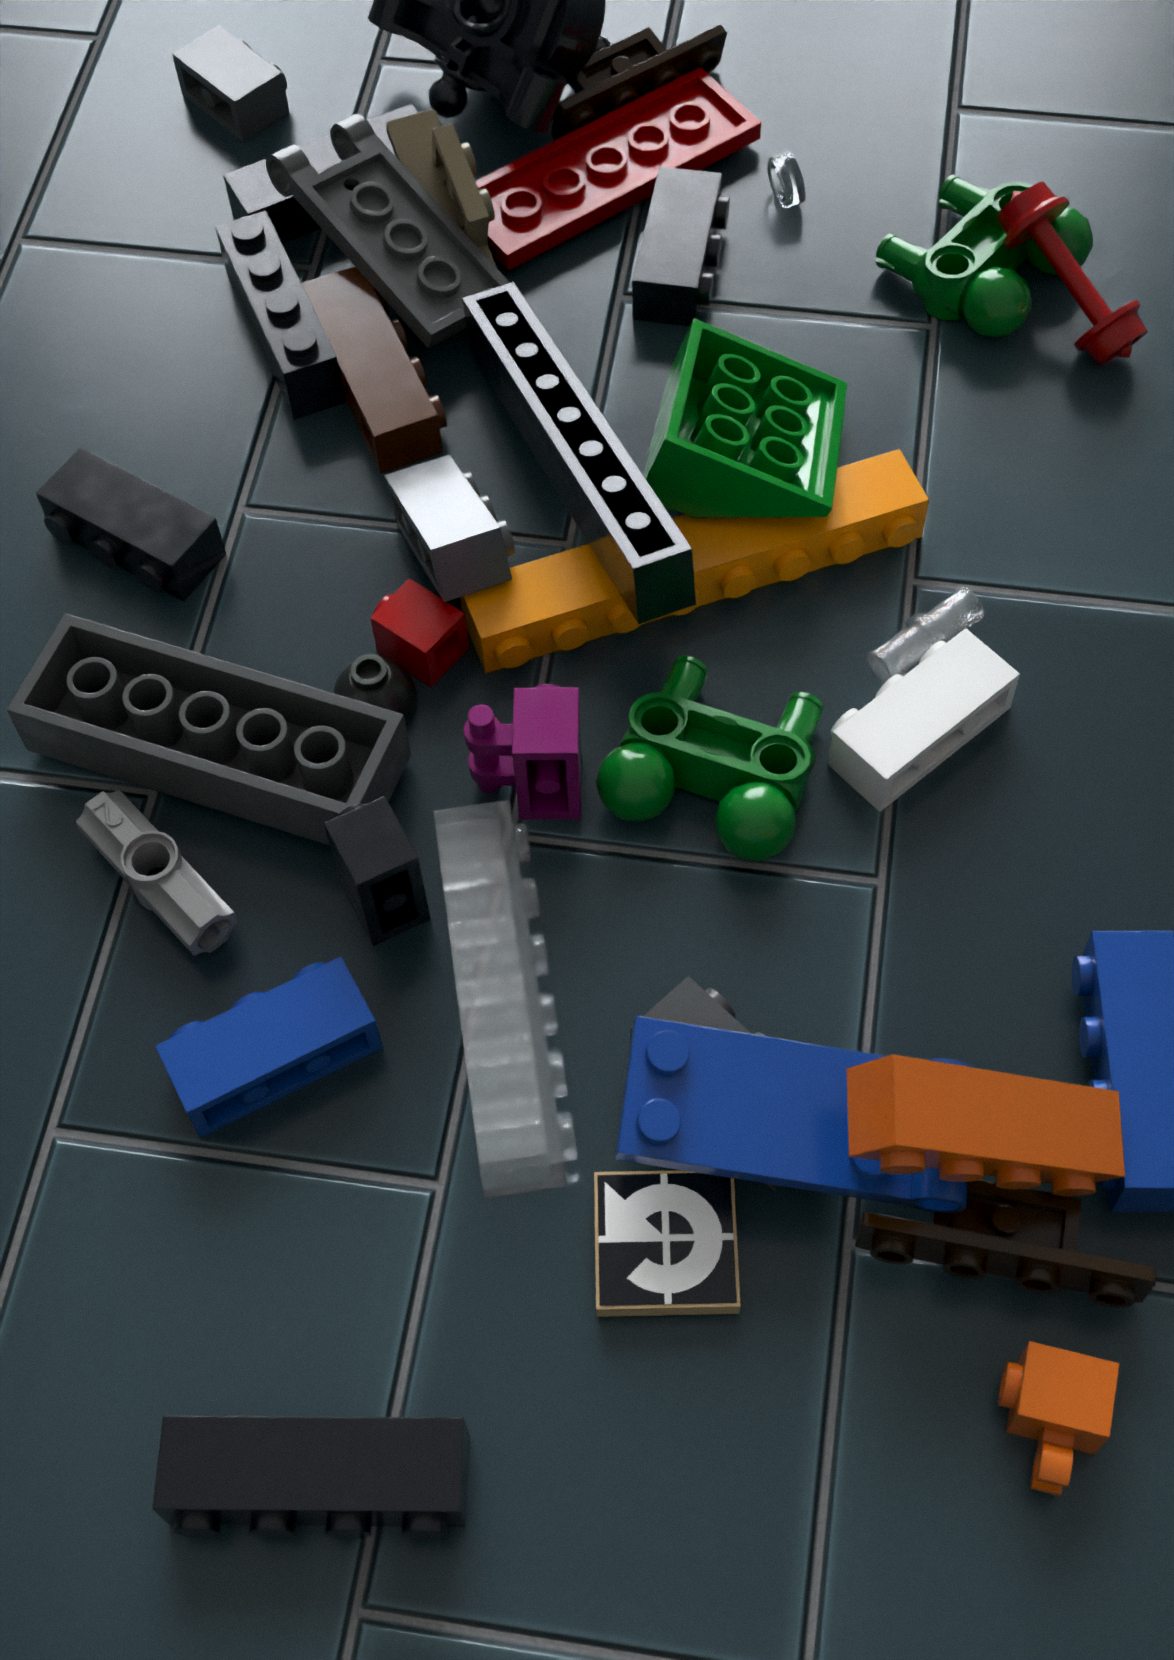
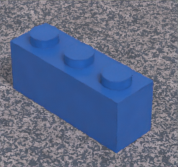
M340 956L328 963L318 962L310 964L298 971L292 980L267 992L250 993L235 1002L230 1010L205 1022L195 1021L185 1024L174 1031L168 1040L155 1045L189 1119L198 1136L202 1138L382 1049L383 1045L376 1020L343 958Z

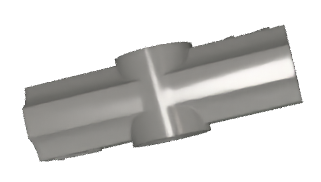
M120 790L112 793L102 791L85 803L83 813L76 820L80 832L130 885L138 902L146 909L152 910L193 956L203 952L211 953L228 940L231 930L238 923L236 914L181 856L173 838L164 832H159ZM166 867L156 875L146 876L156 868Z

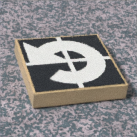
M683 1170L594 1172L597 1317L740 1314L734 1178Z

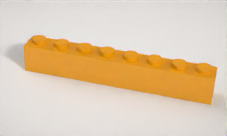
M897 449L838 467L833 505L827 517H691L686 514L672 518L692 548L696 605L642 624L671 615H684L699 606L725 598H739L748 594L751 590L782 580L793 581L808 572L833 564H847L862 555L884 548L904 546L914 539L922 537L929 499L901 450ZM589 544L511 567L512 580L460 597L462 612L465 613L466 627L485 673L501 668H515L523 665L530 659L559 650H573L587 641L616 632L627 633L642 625L638 624Z

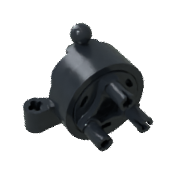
M373 0L368 15L369 21L380 29L406 37L435 55L434 61L443 71V75L435 80L430 87L429 103L437 115L453 118L461 114L467 106L468 93L466 88L476 91H487L499 100L505 109L506 116L511 121L526 129L541 133L548 132L565 86L579 75L593 53L611 45L608 39L601 35L606 0Z

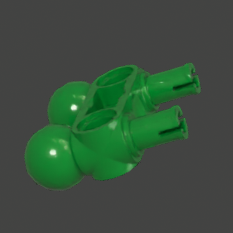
M951 175L945 180L940 189L938 198H941V200L938 201V205L944 210L947 209L963 216V218L928 250L904 241L891 233L884 237L876 252V257H878L876 260L877 267L885 268L911 281L914 293L923 299V306L927 313L942 320L965 318L966 323L978 334L994 338L1009 335L1022 327L1032 308V297L1027 281L1015 271L1027 258L1029 263L1042 274L1058 276L1033 238L1013 249L1007 250L1003 244L1006 234L996 216L1011 201L1014 191H1024L1032 186L1023 182L1004 183L989 191L960 179L959 176ZM1067 207L1050 224L1081 267L1093 247V234L1089 220L1075 208Z
M678 656L660 692L646 694L637 699L630 707L628 729L620 746L613 749L601 762L596 778V786L604 806L608 812L622 820L643 822L659 816L671 803L675 787L720 802L716 811L715 826L718 837L726 851L742 860L762 862L779 856L795 834L796 817L794 812L803 803L806 783L816 762L815 752L810 746V742L822 716L823 704L821 700L806 692H794L788 700L777 727L763 724L695 702L706 681L707 667L700 660L692 656Z

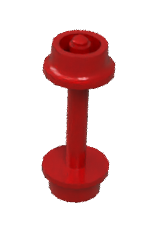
M1044 181L1038 182L1024 191H1014L1011 201L996 216L1006 234V238L1003 241L1004 246L1007 250L1013 249L1033 238L1093 325L1091 329L1074 343L1077 351H1087L1099 366L1108 363L1117 356L1130 358L1132 345L1148 332L1138 315V309L1141 307V304L1136 299L1114 312L1107 306L1050 224L1068 207L1069 201L1065 196H1055Z

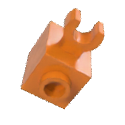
M1032 1341L1028 1342L1017 1363L1006 1361L998 1395V1406L1010 1408L1006 1432L1038 1440L1030 1489L1061 1496L1063 1487L1067 1488L1069 1486L1073 1464V1450L1095 1455L1110 1438L1120 1363Z

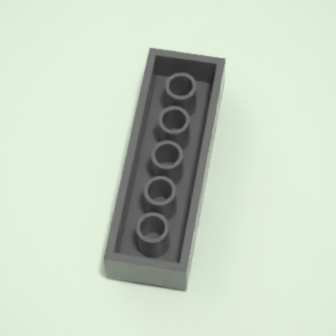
M67 613L63 615L7 708V712L28 751L329 846L324 823L336 818L340 812L354 804H367L382 796H385L389 802L411 756L404 714Z

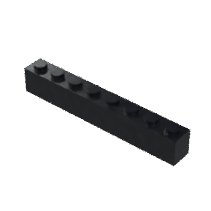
M511 282L463 297L462 302L471 354L638 624L696 605L691 546L515 283Z

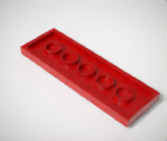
M699 67L476 180L478 189L486 188L489 192L495 213V220L490 221L488 227V247L490 252L509 271L652 196L659 166L700 171L761 138V122L707 72Z

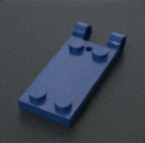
M642 1016L635 1017L615 1160L898 1204L930 1212L956 1213L966 1210L968 1182L939 1179V1169L926 1167L924 1172L914 1174H889L880 1171V1163L877 1160L849 1157L846 1069L885 1057V1055ZM928 1059L930 1061L973 1067L968 1063L953 1059Z

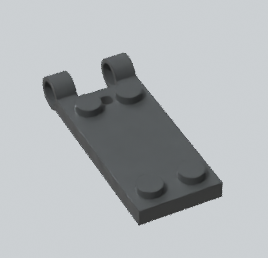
M355 114L332 125L330 130L332 145L342 161L321 172L315 170L305 153L296 145H290L267 157L266 169L276 190L285 197L292 195L428 349L467 328L462 302L463 297L510 283L380 140L369 122L362 115ZM351 185L355 188L353 189V191L348 190L346 186Z

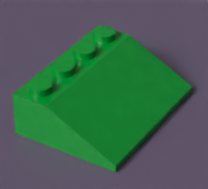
M694 318L668 373L643 476L666 510H676L691 517H827L833 505L847 382Z

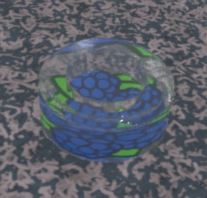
M786 151L770 157L767 164L768 177L773 194L779 205L787 209L803 203L806 198L805 184L795 156L792 152Z

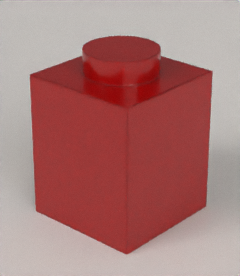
M410 578L394 594H388L382 598L370 617L377 652L385 658L397 662L408 673L430 687L469 649L465 613L448 602H443L442 598Z

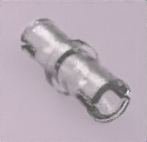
M960 587L955 590L954 594L926 614L919 612L911 616L905 622L904 630L879 648L873 649L868 653L867 660L873 673L883 683L896 674H905L920 662L926 651L936 642L943 640L947 643L965 628L967 629L972 624L982 620L984 609L980 600L968 588Z

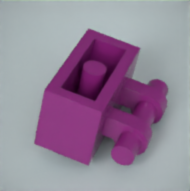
M542 684L534 688H514L513 724H501L494 717L493 710L487 705H476L469 710L468 720L463 729L466 747L471 752L468 757L470 776L477 782L481 791L494 793L501 786H516L519 820L582 819V742L579 687H560L553 684Z

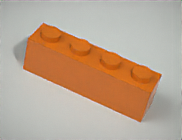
M894 1054L846 1069L849 1157L877 1160L880 1163L881 1172L889 1174H914L924 1172L926 1167L939 1169V1179L952 1182L977 1181L984 1179V1175L996 1176V1186L1005 1189H1029L1041 1186V1182L1050 1183L1052 1194L1059 1196L1091 1195L1096 1193L1095 1183L1125 1177L1119 1091Z

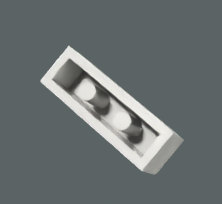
M965 628L947 643L941 640L932 645L921 658L919 665L906 675L896 674L888 679L877 692L875 699L858 711L856 708H852L845 712L836 721L830 732L832 738L828 765L881 812L1009 710L1020 673Z

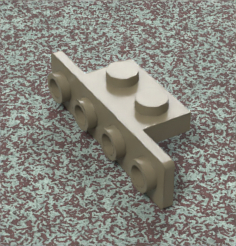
M433 109L388 121L386 123V132L395 156L496 267L488 247L489 222L495 220L494 208L487 189H478L473 176L477 174V168L470 144L468 142L460 143L453 123L441 126L437 113Z

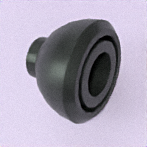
M375 654L362 655L344 668L338 676L333 690L334 694L404 714L405 723L414 713L417 704V691L408 672L397 662Z

